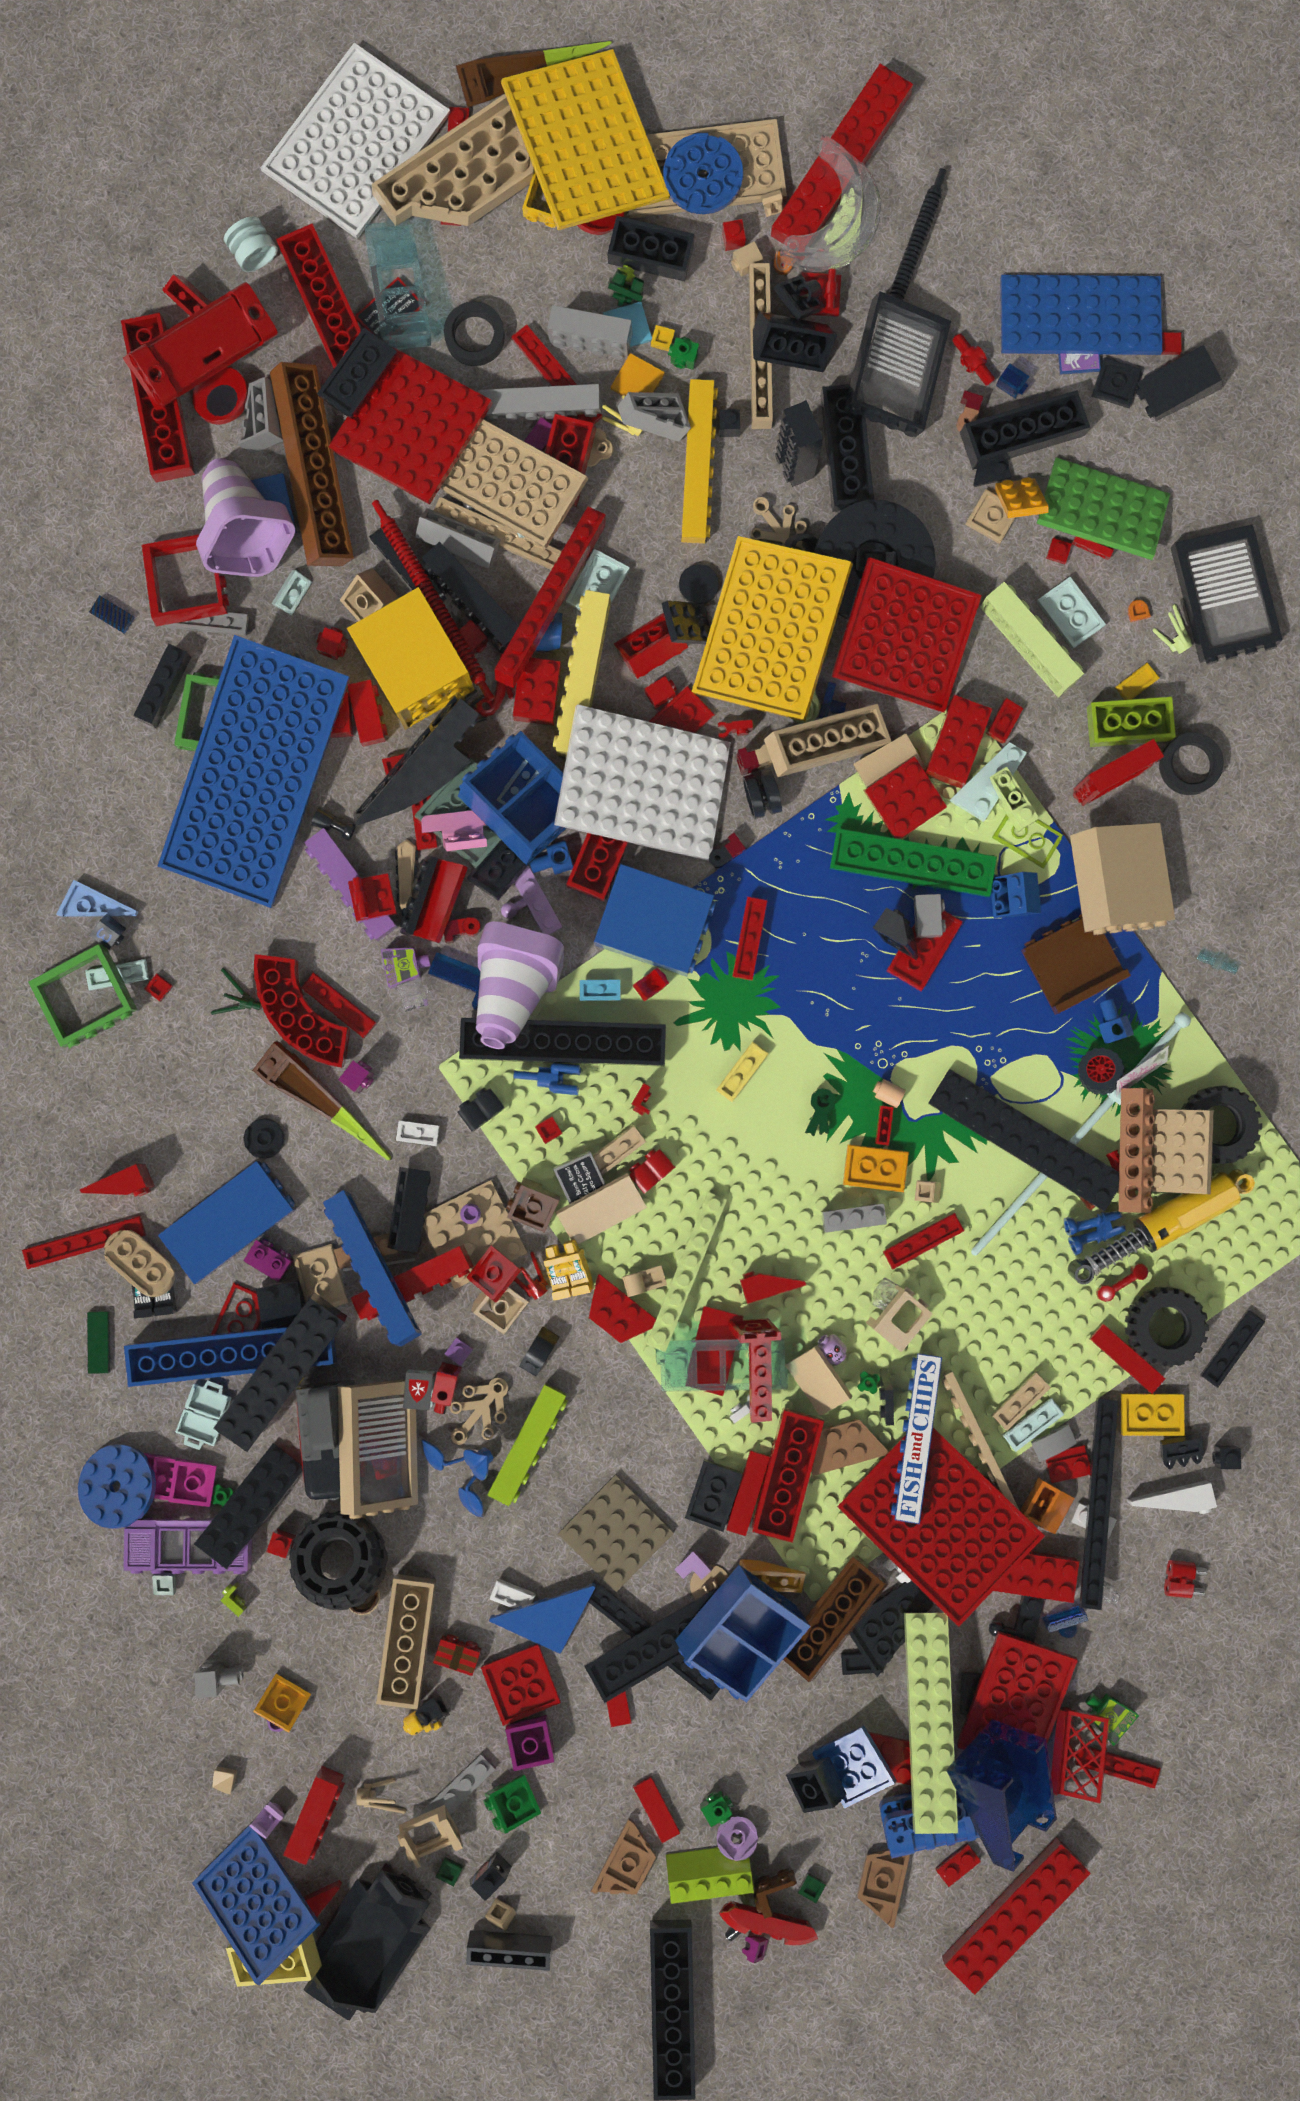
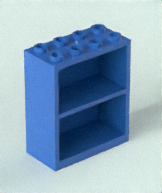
M520 731L517 735H510L502 748L500 746L495 748L488 760L483 759L476 766L477 769L473 773L469 771L462 778L463 783L459 786L458 797L527 865L567 828L554 825L563 773ZM527 760V765L501 798L506 803L503 805L497 801V798L523 761ZM524 771L530 773V777L527 780L522 778ZM538 771L540 774L527 784L534 773ZM514 786L519 789L516 795L511 793V788Z
M620 864L594 944L597 947L687 977L688 973H693L697 961L693 959L695 953H700L703 940H700L702 934L706 935L710 922L707 921L708 915H713L716 902L713 901L714 895Z
M738 1565L675 1641L679 1647L678 1651L685 1658L683 1661L691 1669L695 1667L704 1678L709 1679L710 1677L720 1689L726 1688L735 1699L738 1700L740 1698L747 1703L811 1626L796 1604L744 1567Z

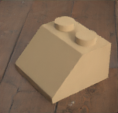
M370 568L356 575L340 601L360 621L397 600L399 597L373 568Z

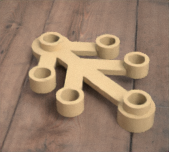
M764 497L756 498L753 503L754 512L762 515L774 532L754 528L751 531V539L782 542L784 544L789 538L791 520L794 516L795 508L792 505H786L783 508L784 520L781 527L768 510V500ZM759 504H762L765 508L763 510H759L757 506ZM791 509L792 514H786L785 510ZM804 521L796 522L794 528L797 531L796 534L806 531L807 525ZM802 524L804 529L798 530L797 525ZM759 532L760 537L755 538L753 533ZM799 541L794 548L806 551L802 546L803 541Z
M494 1378L488 1385H466L463 1388V1395L467 1398L473 1397L474 1394L488 1393L483 1400L452 1402L450 1411L454 1414L475 1409L463 1426L454 1429L451 1433V1439L455 1444L460 1445L466 1442L468 1438L467 1432L481 1415L483 1420L482 1437L486 1440L492 1439L494 1430L491 1425L489 1405L494 1399L497 1409L494 1417L495 1421L502 1424L507 1420L503 1397L508 1392V1384L504 1379ZM495 1385H500L502 1387V1390L500 1392H496L494 1390ZM466 1388H471L473 1393L467 1395L465 1392ZM453 1404H458L460 1410L454 1411L452 1408ZM498 1414H503L505 1416V1419L503 1421H499L497 1419ZM490 1430L492 1435L486 1437L484 1431ZM456 1433H461L463 1439L457 1440L455 1437Z

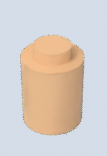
M885 1079L882 1082L878 1081L873 1089V1092L876 1093L875 1098L895 1108L899 1106L906 1091Z

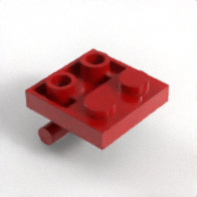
M830 268L828 274L802 272V276L807 282L816 280L822 288L819 299L825 307L821 312L813 315L838 317L842 275L836 274V269Z
M388 873L362 879L361 877H355L352 881H348L356 922L397 914Z

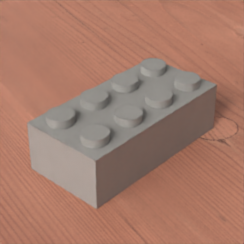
M552 305L547 330L550 343L557 348L571 347L578 352H583L584 350L591 351L599 356L607 354L615 359H623L629 356L632 339L631 320Z

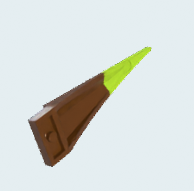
M606 41L477 59L456 65L467 108L485 103L505 94L501 84L502 78L578 59L600 50L612 42Z
M279 1041L273 1042L252 1071L269 1086L322 1115L385 1159L391 1160L388 1152L298 1056L288 1051Z

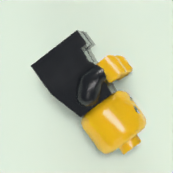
M441 1696L432 1698L417 1711L407 1715L403 1719L404 1731L410 1735H416L423 1730L427 1733L431 1730L436 1731L440 1729L442 1724L439 1719L450 1715Z

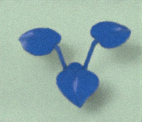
M423 1439L424 1455L429 1464L436 1470L442 1471L444 1466L464 1460L472 1469L474 1476L465 1488H459L458 1494L464 1507L473 1515L482 1518L483 1504L478 1495L470 1490V1486L476 1478L479 1480L487 1478L489 1463L493 1461L492 1453L485 1447L478 1452L466 1449L463 1452V1457L445 1461L443 1453L435 1445Z

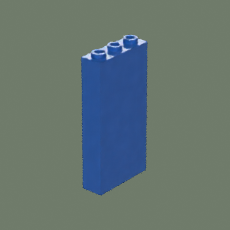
M254 1162L158 1235L194 1285L200 1283L296 1210L294 1208L296 1203L289 1194L286 1196L281 1190L284 1188L277 1178L273 1179L269 1174L271 1169L265 1162Z

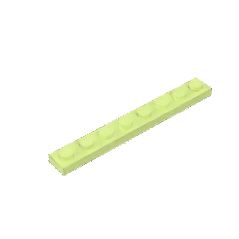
M710 1192L707 1193L646 1345L666 1352L727 1199Z

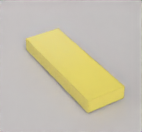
M752 1041L716 1091L733 1102L769 1053Z

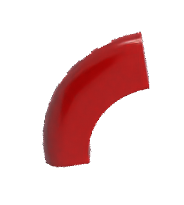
M255 954L254 980L256 982L257 995L267 1019L289 1045L303 1055L330 1066L343 1068L347 1058L350 1028L328 1022L310 1006L300 986L298 974L299 961L290 958Z

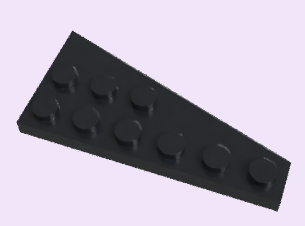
M912 1580L909 1583L904 1582L875 1601L850 1633L852 1640L876 1677L880 1675L881 1670L890 1662L893 1655L905 1642L904 1613H927L934 1605V1602Z

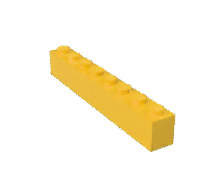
M690 379L688 422L691 429L687 432L681 542L705 543L706 537L710 538V525H706L707 518H711V505H708V498H712V486H709V478L713 479L714 467L710 466V459H714L715 448L711 446V439H715L716 427H712V420H716L717 407H713V400H717L718 388H714V380Z

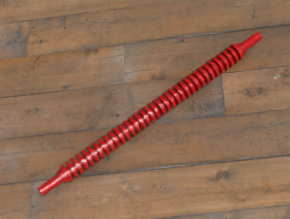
M378 499L373 501L372 505L381 519V529L386 534L387 539L400 561H402L401 563L407 570L416 588L419 587L467 669L472 683L479 686L488 702L492 701L495 697L485 682L486 674L483 672L480 664L477 663L478 661L474 654H472L473 652L469 645H467L466 640L461 636L462 633L456 627V623L450 613H448L449 611L445 604H443L435 587L432 586V582L427 577L413 550H411L412 548L406 541L398 524L395 523L394 518L386 514Z

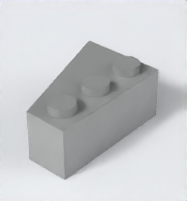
M263 377L249 383L245 408L247 409L246 419L242 420L241 427L244 429L242 439L238 440V445L251 453H256L282 442L283 438L272 381Z
M628 392L617 406L623 424L678 442L691 429L679 393Z

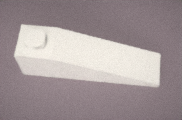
M1207 1480L1127 1499L1128 1504L1131 1506L1199 1512L1200 1514L1209 1513L1212 1511V1508L1217 1507L1212 1484Z

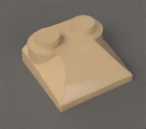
M508 1287L497 1303L481 1292L475 1299L471 1311L499 1332L505 1334L529 1302Z

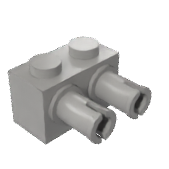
M215 1659L205 1661V1664H202L194 1673L196 1698L217 1697L225 1688V1685H239L240 1680L244 1679L243 1666L225 1668L223 1662L217 1663Z

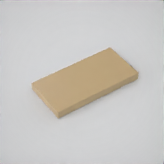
M626 1173L556 1211V1215L570 1239H575L579 1245L647 1207L629 1174Z

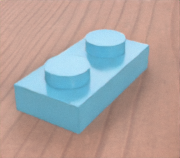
M580 980V1001H621L620 980Z

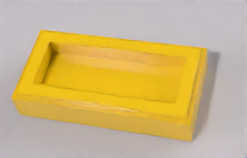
M1147 662L1117 685L1115 689L1124 700H1132L1160 679V677Z

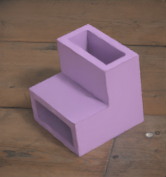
M696 1550L675 1568V1571L683 1579L694 1571L701 1580L713 1570Z

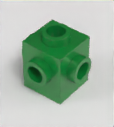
M676 337L675 343L670 344L668 356H671L670 364L679 369L688 368L694 370L699 352V343L692 342L691 339L686 337Z
M722 1791L710 1793L706 1796V1800L700 1803V1809L710 1827L718 1823H726L730 1820V1816L733 1815L732 1807L734 1805L728 1795L724 1796Z

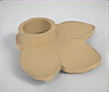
M597 428L587 467L595 466L600 460L608 459L613 454V445L607 440L606 433L602 429ZM603 446H606L604 451H600Z

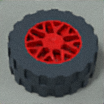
M1094 1048L1092 1051L1086 1052L1085 1056H1082L1081 1062L1078 1065V1075L1082 1086L1087 1091L1093 1092L1096 1095L1110 1094L1115 1089L1117 1090V1081L1124 1076L1123 1061L1111 1049Z

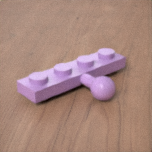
M528 866L514 882L523 899L515 903H505L501 908V913L505 918H513L517 914V910L527 906L540 931L550 935L561 929L562 925Z

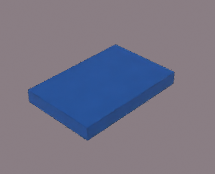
M281 473L250 480L265 500L279 502L286 506L295 527V533H297L284 474Z

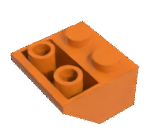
M1038 1477L1020 1512L1032 1523L1056 1534L1075 1498Z

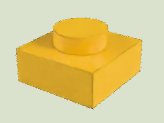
M656 325L651 340V347L669 351L675 330Z

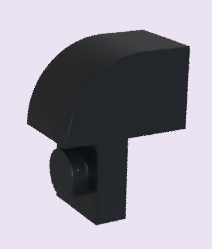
M542 1326L519 1367L536 1377L560 1336Z

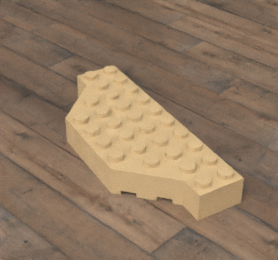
M502 95L372 183V195L396 227L411 216L469 226L530 184L534 167L506 95Z

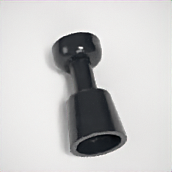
M321 807L317 809L311 822L312 826L324 828L327 831L333 828L342 832V837L347 841H350L356 829V824L354 823L344 825L335 821V816Z

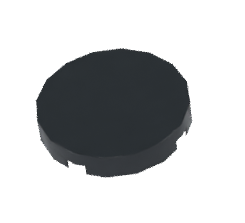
M702 564L691 565L686 568L679 580V590L682 597L686 601L706 604L710 602L717 594L719 587L718 577L714 570Z
M263 1118L255 1120L246 1128L243 1139L244 1145L251 1155L267 1159L274 1157L281 1151L285 1136L278 1123L274 1120Z

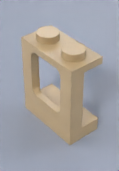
M896 1285L894 1288L899 1291L898 1294L876 1320L870 1317L866 1323L902 1352L932 1316V1313L927 1309L929 1305L922 1299L916 1300L913 1298L915 1293L908 1287L902 1289ZM909 1300L922 1312L906 1332H902L892 1323V1318L903 1304Z
M445 1805L399 1825L400 1834L397 1835L401 1847L406 1848L408 1860L410 1862L413 1861L417 1868L421 1867V1857L450 1844L455 1851L463 1848L460 1831ZM433 1821L441 1835L423 1844L415 1845L408 1831Z

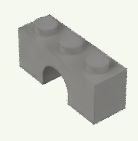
M882 1203L821 1212L825 1233L887 1224L885 1207Z

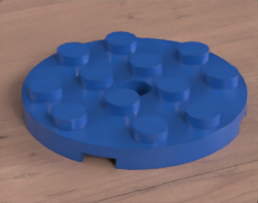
M696 133L684 137L671 148L664 164L663 179L670 198L679 207L695 214H711L724 209L736 198L742 185L743 166L738 152L727 140L722 137L710 136L708 133ZM700 170H706L708 176L707 178H702L697 173Z
M110 1445L94 1453L84 1465L78 1482L79 1502L86 1516L95 1524L112 1529L131 1526L132 1523L142 1518L149 1510L156 1491L155 1472L152 1470L148 1458L140 1450L127 1445ZM116 1481L120 1483L118 1492H115L112 1486Z

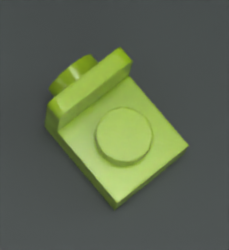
M236 1582L234 1585L229 1584L222 1592L224 1597L220 1601L239 1617L247 1607L244 1605L246 1602L243 1598L232 1594L240 1585Z

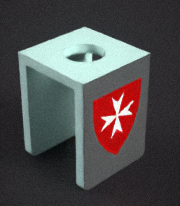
M409 1369L406 1372L403 1408L430 1410V1407L433 1406L431 1397L436 1371Z

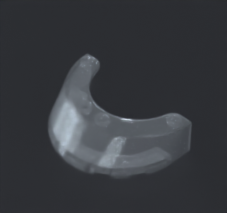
M822 135L818 145V154L835 170L840 180L842 197L839 209L831 222L823 229L809 235H792L786 238L780 252L781 263L812 272H825V270L830 268L839 269L853 262L871 244L881 217L880 193L870 171L839 143Z

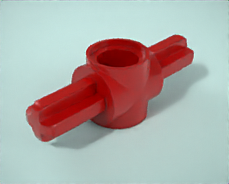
M961 333L957 334L952 339V342L962 354L960 357L962 366H966L968 373H976L985 386L990 385L995 380V377L985 365L987 357L984 351L979 346L971 347Z

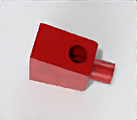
M442 1362L437 1371L431 1402L435 1403L434 1412L445 1414L447 1406H451L462 1367Z

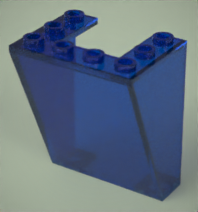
M992 1719L947 1769V1773L993 1864L1014 1872L1024 1860V1855L1013 1851L1012 1843L1028 1825L1047 1832L1057 1820L1046 1739ZM1047 1818L1048 1821L1045 1823H1039L1037 1822V1819Z

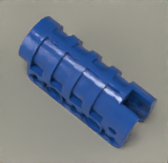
M971 1779L956 1782L958 1833L915 1834L913 1831L912 1807H904L905 1801L912 1800V1792L882 1799L879 1809L891 1859L915 1854L916 1851L925 1849L929 1851L939 1846L956 1845L957 1842L966 1840L970 1842L984 1836L1001 1835L1000 1820L991 1791L980 1794L977 1783ZM972 1787V1793L968 1794V1788ZM958 1789L961 1790L962 1796L959 1795ZM897 1803L900 1804V1807H901L900 1810H898V1805H897ZM891 1805V1811L887 1812V1806Z

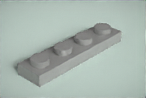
M168 606L167 612L185 608ZM228 612V614L165 626L172 629L247 636L249 616L248 614Z
M481 1753L425 1806L421 1813L425 1814L443 1805L451 1813L495 1771L496 1767ZM430 1821V1823L434 1827H436V1824L433 1821Z

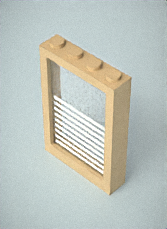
M405 1379L338 1387L341 1514L349 1515V1518H362V1514L374 1516L378 1515V1511L391 1513L394 1512L395 1508H398V1510H408L410 1506L418 1505L416 1409L403 1408Z

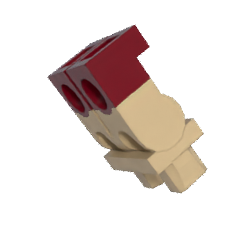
M766 744L760 749L747 752L746 747L738 749L736 754V760L742 776L768 768L773 764Z

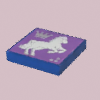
M1058 354L1060 375L1099 372L1101 370L1099 354Z

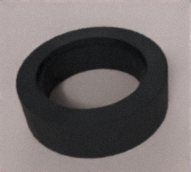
M471 301L460 304L450 312L444 324V337L450 354L462 364L468 366L488 364L500 354L503 348L505 333L499 314L485 303ZM479 317L491 324L494 335L491 343L486 348L480 351H468L457 343L455 339L456 329L465 319Z
M1196 732L1185 733L1173 739L1162 751L1164 757L1159 760V770L1165 784L1173 791L1183 795H1197L1208 790L1218 781L1224 766L1223 754L1218 744L1210 737ZM1192 745L1206 753L1210 768L1203 781L1189 783L1176 775L1172 761L1177 749Z

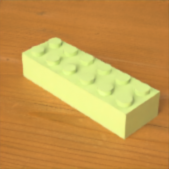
M1003 582L984 599L980 608L1059 698L1084 675L1082 672L1083 668L1077 661H1073L1069 657L1070 654L1064 646H1060L1056 642L1055 635L1043 627L1042 620L1030 612L1029 605L1017 597L1016 590L1011 585Z

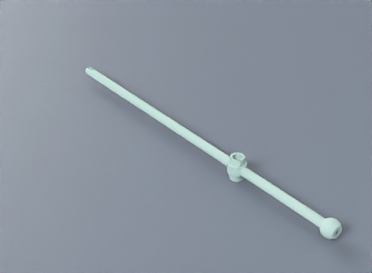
M1184 1012L1178 1013L1175 1016V1023L1136 1067L1160 1052L1181 1028H1186L1190 1025L1191 1018ZM1116 1089L1110 1094L1107 1093L1109 1097L1069 1142L1076 1146L1114 1102L1121 1105V1093L1117 1097ZM1040 1173L975 1245L971 1250L972 1255L976 1256L984 1249L1047 1178L1045 1175Z

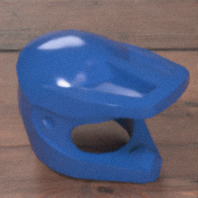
M562 613L555 614V620L550 623L536 648L537 652L560 649Z

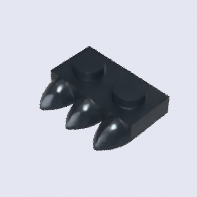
M1201 1433L1160 1440L1161 1458L1164 1465L1168 1469H1172L1177 1459L1178 1463L1185 1467L1190 1457L1194 1463L1199 1464L1204 1455Z

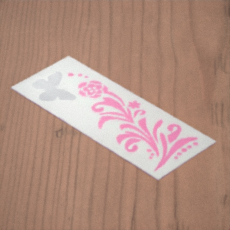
M1169 1045L1117 1081L1116 1097L1121 1093V1088H1130L1166 1063Z

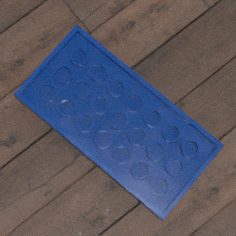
M1001 275L1000 277L1001 354L1161 355L1162 353L1161 276Z

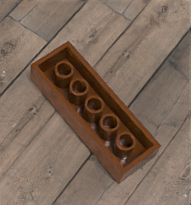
M858 1555L853 1556L806 1616V1620L811 1627L783 1660L808 1682L815 1680L890 1582Z

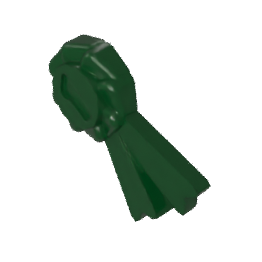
M818 1089L812 1094L811 1106L815 1112L805 1130L806 1134L810 1133L812 1136H815L818 1124L820 1135L824 1132L829 1134L827 1113L835 1107L836 1102L834 1094L829 1089Z

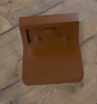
M786 1868L778 1871L776 1876L769 1877V1875H765L757 1879L758 1882L754 1883L756 1890L754 1901L758 1913L762 1912L764 1919L772 1916L767 1895L796 1885L797 1881L794 1870L789 1871Z

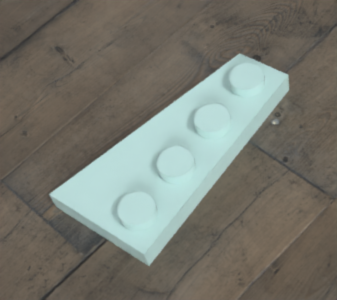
M1009 742L950 799V802L984 822L999 799L989 777L1005 767H1008L1013 775L1027 752Z

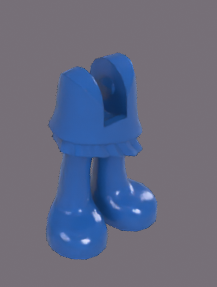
M1101 1212V1214H1097V1217L1077 1222L1071 1217L1064 1218V1228L1068 1236L1097 1227L1096 1231L1068 1238L1073 1253L1075 1255L1081 1254L1083 1252V1245L1096 1240L1099 1244L1101 1241L1105 1242L1112 1237L1126 1231L1125 1225L1112 1228L1110 1222L1121 1218V1212Z

